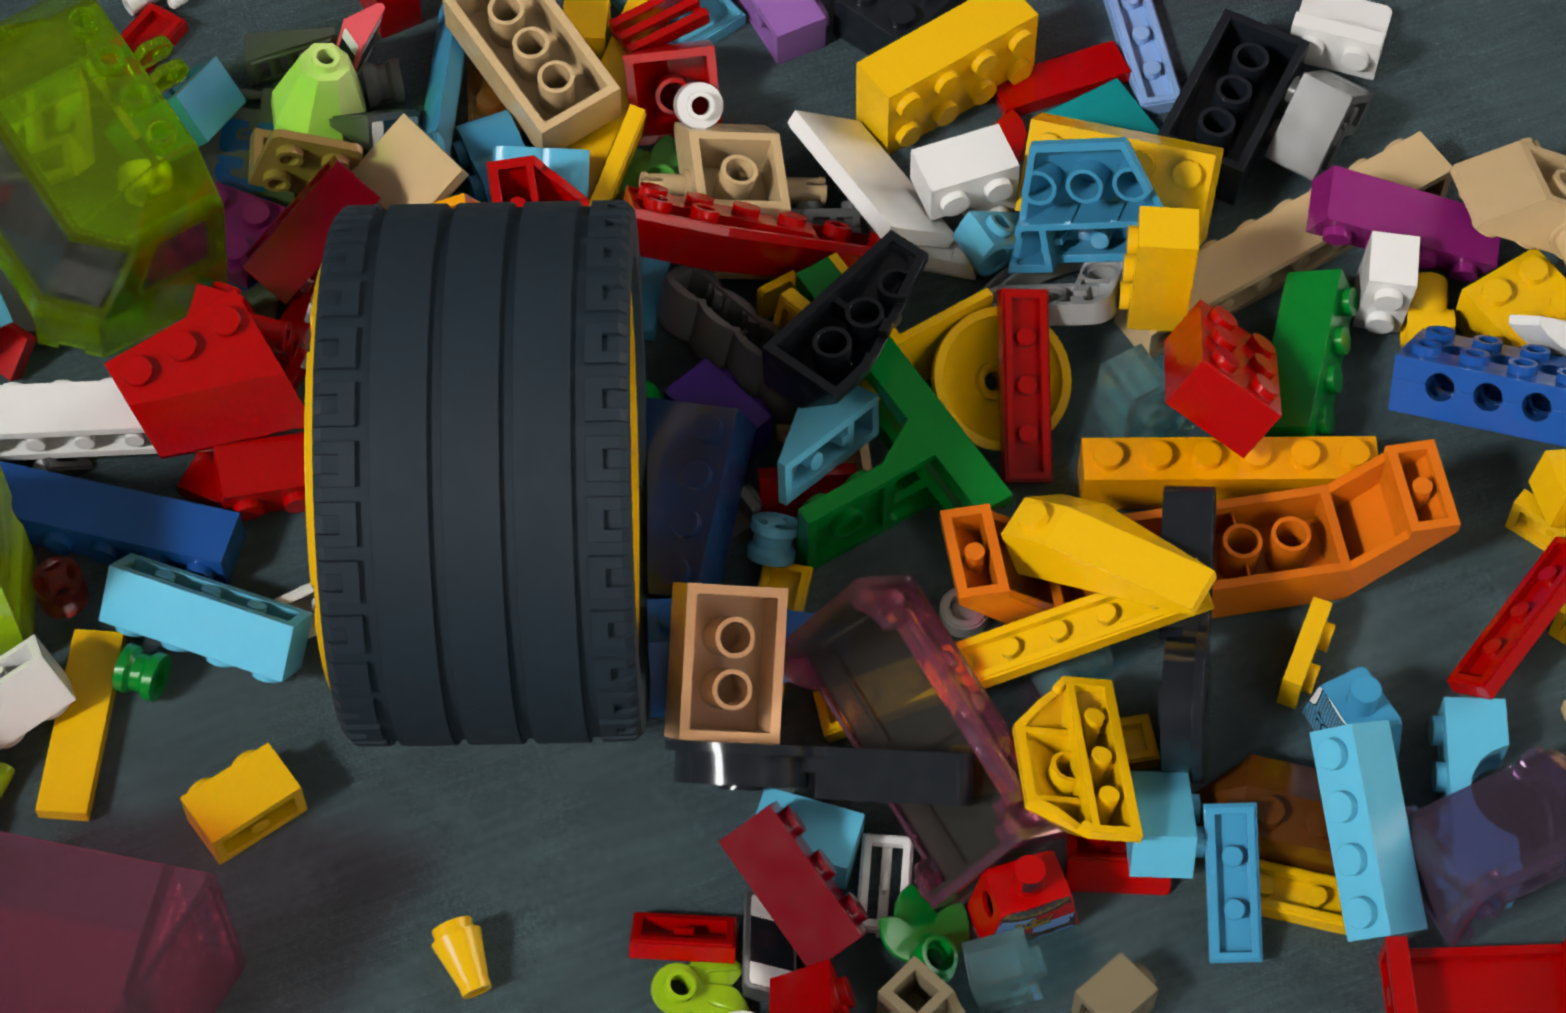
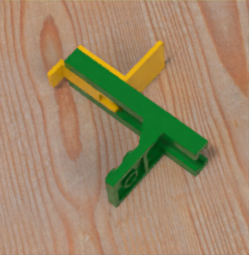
M834 253L797 273L794 270L787 272L757 289V314L765 319L773 317L780 294L791 287L808 301L812 302L842 275L848 267L839 255ZM989 288L973 294L900 334L895 327L893 328L870 374L858 384V386L879 395L878 437L889 452L882 464L869 471L861 470L852 474L843 485L827 494L818 493L813 495L798 509L797 560L801 565L813 567L814 571L930 506L939 516L940 510L990 503L991 511L1000 506L1005 509L1012 505L1013 494L925 382L931 378L935 352L946 332L965 316L984 308L993 307L994 295Z

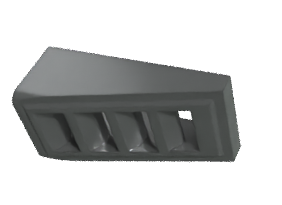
M335 27L244 34L245 65L250 87L282 80L300 55L313 43H333L336 45L337 35Z

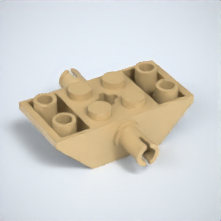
M675 122L673 130L679 174L641 172L639 177V186L641 182L658 184L668 189L667 194L686 197L687 192H698L713 197L715 204L732 207L734 201L747 202L760 207V213L778 216L779 211H791V205H794L795 202L820 201L823 207L827 199L825 177H786L780 134L765 125L715 123L711 127L704 129L692 128L682 122ZM709 270L717 279L774 280L782 276L750 275Z
M1528 137L1454 164L1450 170L1451 176L1458 189V194L1472 219V225L1479 233L1489 238L1498 236L1514 241L1525 249L1533 250L1537 248L1553 253L1562 259L1566 265V155L1541 148L1538 140L1535 139L1532 142V138Z

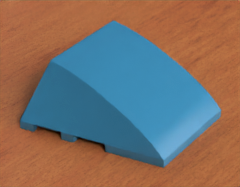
M1127 137L1032 141L1029 148L1021 194L1022 203L1019 220L1015 228L1014 236L1016 237L1012 258L1009 262L1008 274L1051 273L1054 271L1057 263L1123 261L1124 253H1126L1128 225H1137L1140 206L1163 207Z

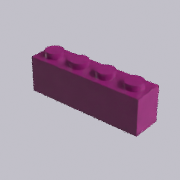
M1336 165L1312 181L1306 232L1322 236V240L1328 244L1339 246L1349 244L1366 250L1372 231L1419 236L1418 269L1420 270L1436 269L1449 273V277L1454 280L1471 282L1497 268L1501 237L1489 238L1479 233L1473 227L1472 219L1465 204Z

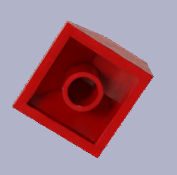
M711 40L666 44L623 54L628 108L632 104L645 109V113H647L644 131L638 146L654 145L666 135H670L675 139L674 123L680 121L675 115L673 102L676 93L682 86L691 82H704L714 86L719 91L715 46ZM699 96L693 100L692 110L694 113L702 115L708 110L709 104L704 97ZM722 115L716 123H722Z

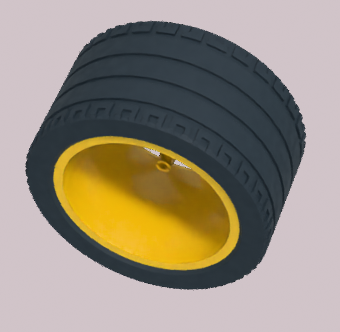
M593 200L591 206H583L581 201H533L524 203L523 207H517L514 202L459 203L456 208H451L447 203L393 204L389 206L388 210H385L380 204L347 205L343 207L333 218L330 225L322 263L314 287L310 313L311 342L310 351L307 352L304 412L306 529L310 585L314 588L315 629L323 671L331 690L335 711L343 733L357 747L393 746L396 741H399L403 746L459 745L462 740H467L470 745L525 744L528 739H534L537 744L591 743L593 737H602L603 742L637 741L645 733L649 687L647 599H650V595L648 594L645 343L640 251L635 209L626 200Z

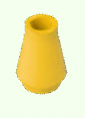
M471 916L456 917L435 927L431 932L434 938L431 947L459 988L462 998H474L489 991L492 988V984L488 976L481 927L474 925Z

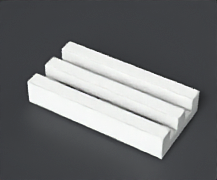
M863 833L857 900L867 913L872 846L882 847L877 919H867L863 922L869 930L867 933H876V937L881 938L878 920L888 917L893 848L903 849L901 893L907 885L911 884L914 837Z

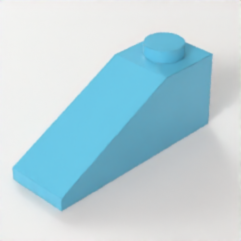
M857 385L838 404L809 408L798 407L777 462L778 499L780 503L787 506L879 434L878 394Z

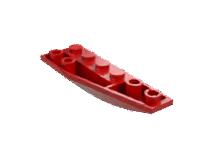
M641 182L639 188L626 186L623 199L635 209L641 257L711 271L750 275H784L791 270L797 273L834 253H837L849 268L881 239L873 229L867 235L852 232V226L839 221L825 220L824 226L806 222L807 217L791 211H779L778 216L760 213V207L741 201H734L732 207L715 204L713 197L698 192H687L686 197L667 194L668 189L666 187L648 182Z

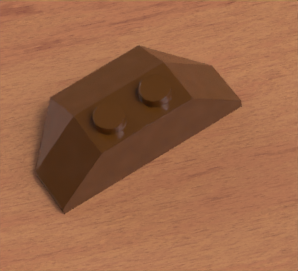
M1251 754L1195 793L1200 794L1201 800L1200 823L1196 826H1204L1203 803L1257 802L1259 859L1335 876L1316 768Z

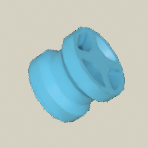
M777 512L753 514L750 528L754 532V537L747 545V558L755 563L770 567L792 565L796 557V550L792 544L793 539L797 537L798 520L792 516Z

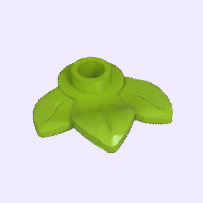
M736 960L735 964L691 962L686 965L683 963H670L660 968L651 982L652 999L657 1007L665 1013H729L739 1010L750 1011L742 994L732 987L742 973V965ZM677 980L682 982L686 986L687 994H676L671 988V981Z

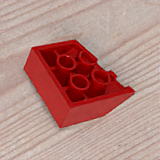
M235 289L104 363L161 459L213 449L214 446L240 440L265 438L273 433L287 430L304 429L305 407Z

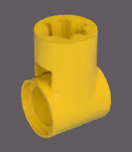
M1434 272L1418 273L1417 289L1400 329L1401 348L1423 328L1426 329L1428 326H1445L1455 330V311L1449 310L1447 307L1448 281L1444 276Z

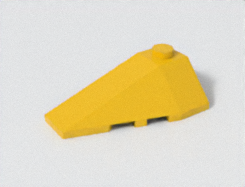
M1065 494L1024 497L1001 533L1015 569L1020 575L1192 616L1197 612L1217 578L1213 569L1107 504Z

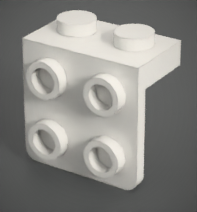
M1302 0L1299 12L1296 11L1290 34L1310 42L1304 64L1374 80L1391 20L1392 10L1387 5L1367 0Z

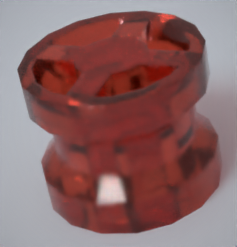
M56 556L46 559L34 570L32 577L33 588L38 596L41 608L47 615L53 618L65 619L77 615L87 605L89 598L88 587L83 579L81 568L74 560L68 557ZM65 587L70 588L64 593L56 594L59 590L65 589Z

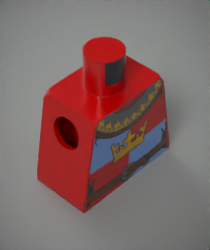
M1047 850L1034 855H1024L1018 860L995 866L982 872L966 907L984 954L1078 925L1073 896L1054 850Z

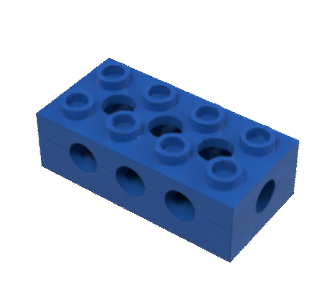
M1428 326L1426 329L1423 328L1395 354L1388 410L1566 447V357L1551 354L1549 348L1541 345L1526 344L1520 348L1505 345L1502 339L1491 335H1477L1469 338L1455 335V330L1449 327Z

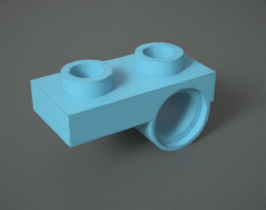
M969 211L959 223L954 232L953 239L980 276L995 274L1010 262L1016 237L1014 236L1020 212Z

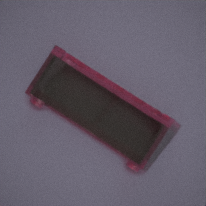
M911 573L856 578L786 638L784 674L790 682L798 687L819 690L854 748L975 753L973 806L888 802L922 858L914 867V883L919 894L930 903L933 909L960 903L970 897L981 874L987 869L1018 860L1024 855L1037 854L1067 834V832L1025 809L1013 734Z

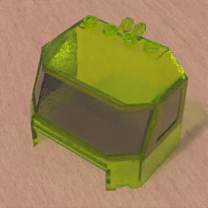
M42 0L0 21V268L33 316L38 344L56 348L59 347V344L84 349L85 354L106 358L187 314L197 284L212 287L214 282L229 283L224 204L196 142L161 94V92L173 87L174 84L183 81L190 69L181 58H175L170 60L169 63L158 66L149 76L145 69L157 64L158 61H162L171 54L174 46L165 35H159L152 40L142 43L133 53L97 0Z

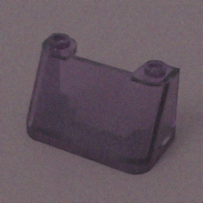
M1542 746L1535 747L1523 754L1516 764L1420 809L1416 805L1405 808L1423 906L1450 947L1474 935L1475 932L1470 926L1473 920H1481L1488 915L1492 919L1502 914L1508 903L1566 876V756L1555 748L1544 750Z

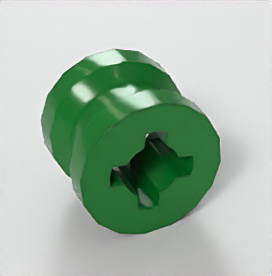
M134 643L127 644L121 651L114 667L112 676L113 689L123 693L135 691L140 694L141 699L152 703L156 702L163 694L170 678L172 669L171 656L161 652L151 655L145 653L144 648Z

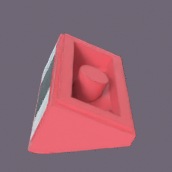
M382 2L376 3L343 20L336 46L348 54L357 76L362 70L361 63L367 61L372 51L385 10Z

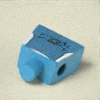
M1359 666L1319 686L1302 711L1313 730L1317 731L1351 723L1389 720L1398 766L1403 724L1400 716L1383 693L1381 684L1372 677L1368 669L1364 666Z

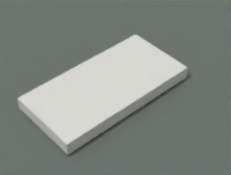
M799 110L794 111L787 122L791 130L880 238L885 236L890 230H893L914 245L943 249L949 248L954 240V232L942 218L930 221L912 182L860 121Z

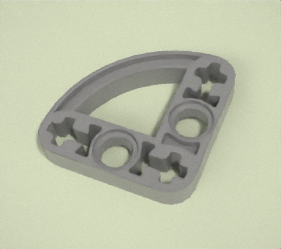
M1123 261L1057 263L1054 271L1051 273L1008 274V266L993 277L983 288H989L993 293V307L997 306V291L1001 288L1048 289L1049 326L1100 324L1113 318L1117 312ZM1080 270L1075 283L1040 284L1051 278Z

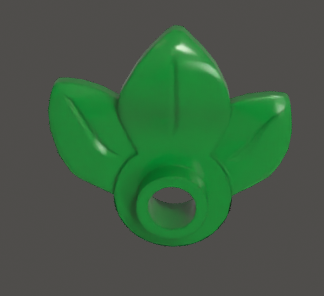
M909 884L901 891L895 902V917H883L878 920L881 939L887 950L894 957L907 963L915 955L946 983L953 977L958 966V954L969 943V922L965 907L962 903H955L936 913L913 884ZM927 956L931 958L933 966L930 964Z

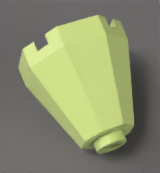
M313 43L300 55L272 91L271 107L274 130L284 129L351 142L349 138L330 126L329 119L333 118L332 116L366 112L364 90L348 54L333 43Z

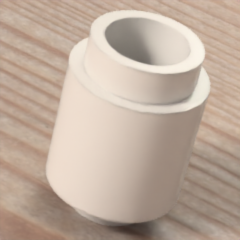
M691 82L678 90L674 98L673 107L675 115L680 122L692 128L705 129L714 125L721 117L723 100L719 91L714 86L704 82ZM699 96L704 97L709 104L708 110L702 115H698L692 110V102Z

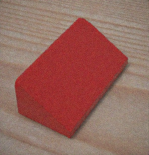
M1066 832L1065 878L1070 891L1142 895L1169 894L1171 878L1129 877L1126 842L1087 839Z

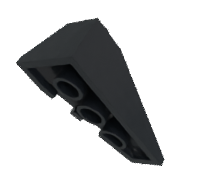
M890 230L762 346L764 384L799 408L838 404L870 374L928 262V253L893 230Z

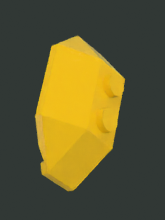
M1062 676L1048 693L1042 696L1014 723L1012 729L1025 809L1072 835L1095 840L1141 843L1143 832L1113 682L1108 679Z

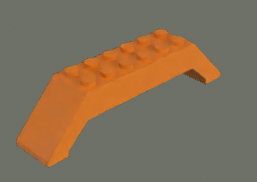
M1429 439L1385 446L1383 453L1329 484L1216 500L1214 571L1217 578L1213 583L1212 602L1215 609L1212 610L1211 619L1311 604L1313 596L1326 601L1344 599L1458 532L1461 522L1435 440ZM990 503L940 510L939 518L959 605L1009 624L1096 593L1018 574L1001 536L1002 531L1011 518L991 511ZM1162 508L1123 514L1161 537Z

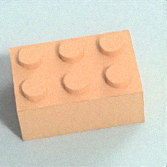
M673 582L664 737L693 741L780 744L788 588Z

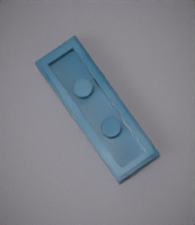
M1257 802L1203 803L1209 963L1263 962Z

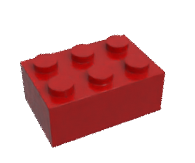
M1200 299L1164 340L1165 403L1239 456L1245 458L1282 417L1276 349L1264 336L1258 333L1250 335L1240 328L1235 317L1223 307L1216 305L1212 308Z

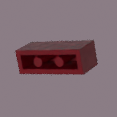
M333 155L239 259V262L249 274L285 305L292 297L298 301L311 289L316 281L312 275L322 263L326 238L333 218L347 205H376L381 198Z
M776 801L718 842L807 967L833 958L865 935L869 930L863 922L868 919V915L851 892L844 896L832 878L837 875V871L821 849L813 852L806 843L802 834L807 830L797 813L789 805L782 809Z

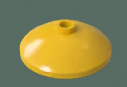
M997 306L965 316L946 332L935 352L931 382L932 391L973 444L982 449L1000 452ZM1049 327L1052 431L1063 417L1071 394L1072 377L1069 359L1063 344ZM987 374L993 375L996 379L997 385L994 391L989 390L985 385Z

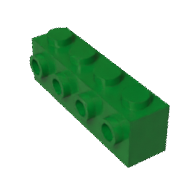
M1342 269L1287 272L1272 345L1277 353L1282 417L1264 437L1328 436V434H1332L1334 431L1335 414L1333 406L1336 394H1340L1343 387L1341 366L1343 356L1349 353L1351 347L1349 332L1351 317L1356 316L1359 306L1357 291L1354 287H1350Z

